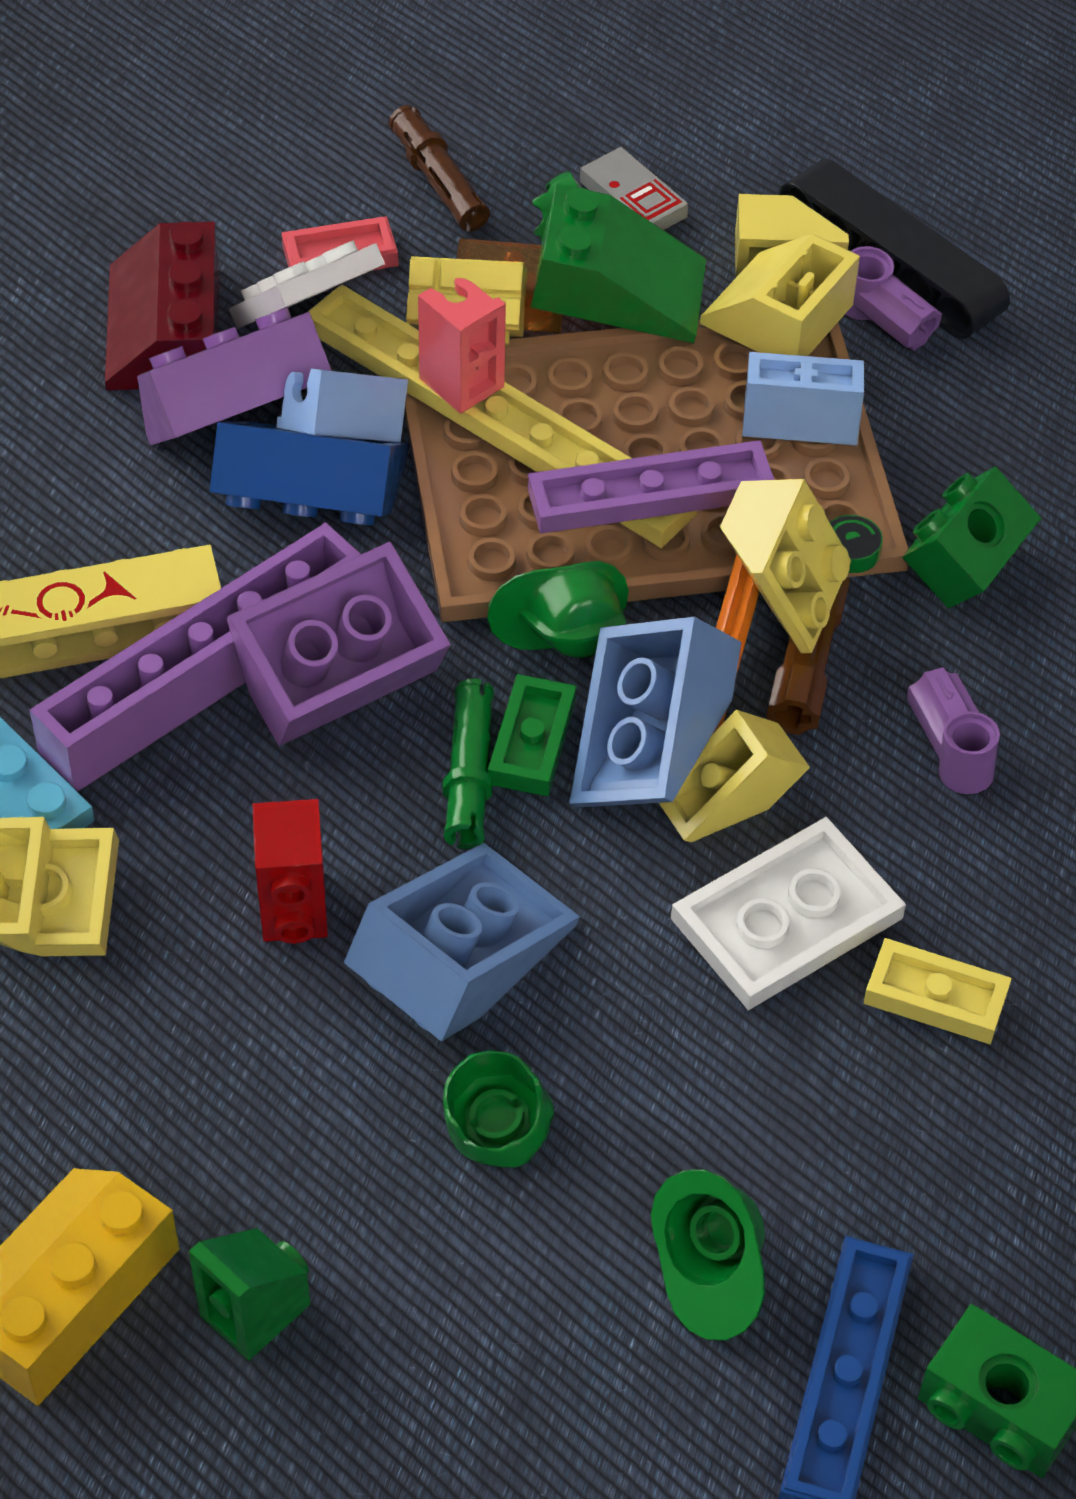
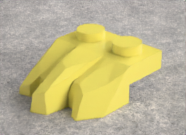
M44 817L0 818V945L42 957L106 955L119 838L114 828L50 829Z

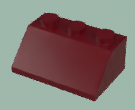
M215 221L159 223L110 264L105 366L106 390L139 389L137 376L153 370L149 358L181 346L186 357L207 350L203 338L219 333V260Z

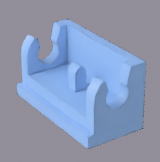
M749 352L742 436L857 445L864 397V361Z
M311 368L307 381V396L303 400L301 396L303 373L291 372L289 374L284 389L281 417L277 416L276 428L319 436L401 442L408 379Z

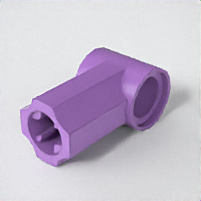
M870 246L851 250L850 252L860 256L853 306L845 315L857 320L874 321L903 346L910 348L912 351L924 345L931 334L938 328L942 313L893 275L894 263L886 252Z
M944 667L924 672L916 683L909 686L907 701L940 759L938 771L940 780L947 788L957 793L976 794L986 790L993 782L1000 739L997 724L991 718L979 713L957 673H949Z

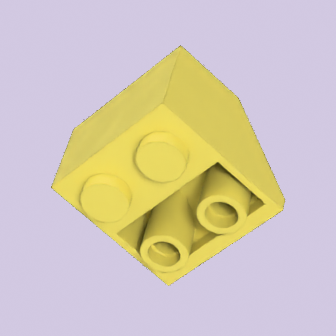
M812 233L759 252L701 315L700 324L760 353L809 356L853 306L860 256Z
M805 479L741 481L720 528L766 603L801 653H812L822 628L826 626L829 620L830 610L842 581L848 576L851 563L848 551L836 535L825 515L824 509L817 502Z

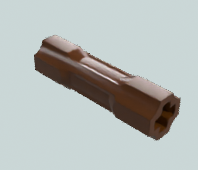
M847 577L842 581L831 607L829 620L826 626L822 628L813 652L801 653L792 639L789 638L784 663L776 671L766 719L779 723L785 733L801 735L807 730L818 729L828 682L825 669L833 633L841 624L850 579Z

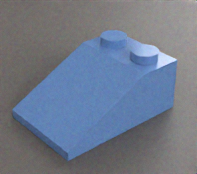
M696 617L600 628L569 804L580 808L673 802L732 702L741 642Z
M482 843L368 903L344 963L366 980L370 987L382 993L412 1017L421 1028L429 1031L442 1042L480 1019L576 927L580 916L487 844Z

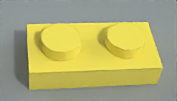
M885 938L869 980L863 1004L991 1045L1012 978Z

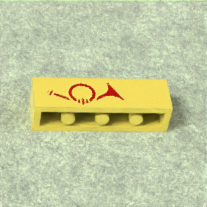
M211 545L188 549L182 548L149 556L120 559L104 564L0 581V679L110 659L221 589Z

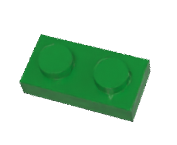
M520 674L516 675L488 767V774L492 778L493 786L549 797L576 702V685Z

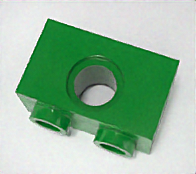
M996 466L975 478L970 473H966L953 482L942 495L947 501L941 510L936 509L914 528L913 534L917 539L902 556L948 609L984 592L1041 520L1038 513Z
M971 1303L926 1368L918 1400L925 1403L930 1413L942 1424L956 1430L965 1429L989 1444L995 1456L1006 1465L1021 1471L1029 1470L1043 1479L1076 1428V1368ZM992 1388L1005 1389L1011 1392L1019 1403H1000L987 1390Z

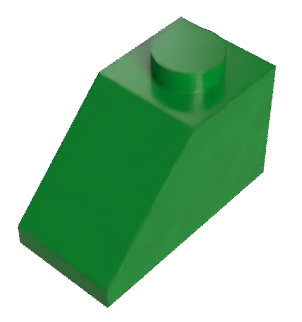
M258 1228L199 1241L189 1250L200 1317L248 1361L310 1305L307 1276L309 1268L303 1257L285 1241L275 1244Z

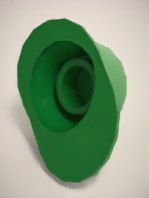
M602 561L582 562L570 566L533 570L514 576L498 588L489 602L487 618L492 633L506 645L521 650L555 648L561 654L570 657H591L596 654L600 628L626 625L623 611L626 608L629 589L625 576L614 565Z
M705 1169L683 1170L666 1179L655 1194L651 1211L653 1235L658 1248L666 1292L674 1314L689 1331L706 1340H729L745 1332L759 1315L765 1296L764 1268L761 1258L765 1239L763 1217L756 1203L745 1192L735 1188L724 1177Z

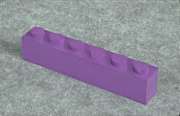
M325 522L29 709L38 754L77 792L246 682L227 622L229 615L361 554Z

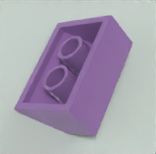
M287 307L255 319L259 330L239 337L236 327L203 338L207 350L186 357L181 346L149 358L153 370L138 375L137 379L145 431L150 445L182 436L284 397L286 380L291 372L303 373V385L301 388L303 390L307 388L311 368L332 371L310 312L292 318Z
M390 541L229 615L227 619L249 695L278 746L286 744L437 671L451 645Z

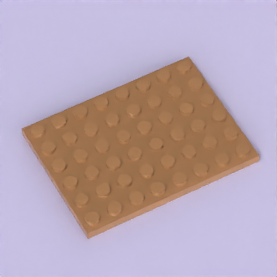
M698 320L697 335L694 343L626 328L509 339V345L505 346V382L631 458L761 440L774 480L805 479L817 502L824 509L829 522L844 515H858L873 521L880 528L883 535L880 559L877 564L870 570L862 573H848L847 577L908 571L909 565L902 558L908 550L907 542L864 404L862 405L857 445L742 436L749 352L757 351L701 325L700 320ZM839 323L831 329L809 356L850 359ZM406 394L404 416L441 622L486 618L491 598L501 585L514 576L533 570L570 566L582 562L602 561L614 565L626 578L629 589L627 602L727 590L736 552L720 526L729 506L699 510L697 515L662 548L619 522L540 534L528 492V473H535L536 471L410 394Z

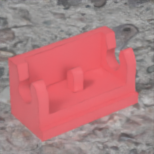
M456 278L454 280V289L458 295L466 298L462 302H450L445 298L444 294L432 288L418 295L419 378L461 414L504 387L506 303L499 297L493 300L471 281Z

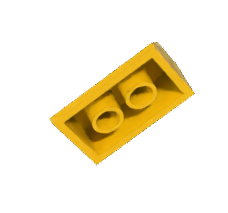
M73 1168L0 1246V1379L36 1406H39L179 1251L173 1210L120 1172Z

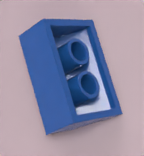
M247 420L217 422L209 492L225 494V505L260 509L261 500L282 502V513L317 517L318 508L339 510V521L374 525L375 516L382 517L392 513L409 443L311 435L276 428V424Z

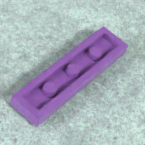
M761 440L528 473V492L539 532L542 534L730 506L741 481L774 480Z

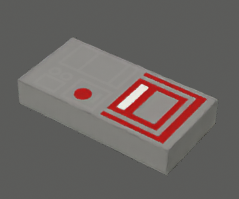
M622 147L580 168V183L587 189L613 196L662 230L687 218L688 203Z

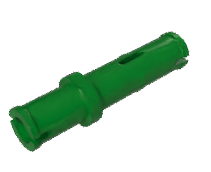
M477 678L462 680L455 688L456 700L450 772L443 779L442 787L443 796L448 800L444 840L452 846L456 841V832H458L457 848L472 849L483 843L485 839V802L492 796L493 781L487 772L494 688L490 683L486 682L483 685L481 695V679Z

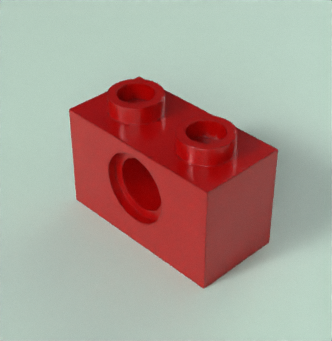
M319 799L252 803L255 871L263 942L282 941L294 944L305 942L312 938L328 937Z

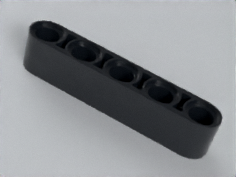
M822 159L781 186L779 195L794 196L849 235L848 251L858 247L870 246L886 252L894 263L893 275L942 313L939 326L951 335L966 339L1008 309L1010 295L1003 280L997 274L836 162Z

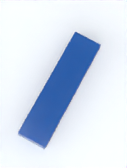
M845 1236L778 1499H856L914 1254Z

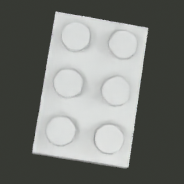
M353 240L307 262L303 261L277 272L273 276L241 290L245 301L229 308V311L237 329L255 322L257 318L295 305L383 266L385 262L377 243L358 250Z
M824 817L672 904L671 920L749 1011L902 920L906 904L827 817Z

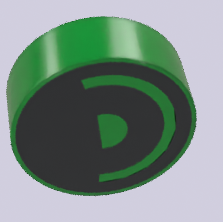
M844 515L830 521L832 528L842 545L847 549L851 559L849 573H862L873 568L881 555L883 535L880 528L873 521L858 515Z

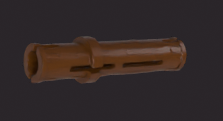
M405 105L395 110L390 116L389 127L404 145L406 158L411 166L424 173L463 231L467 229L468 232H473L483 227L490 217V210L448 154V145L441 134L431 131L415 106L412 108L410 105Z

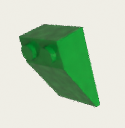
M556 183L543 234L531 308L694 343L698 328L706 258L613 196L590 191L585 188Z

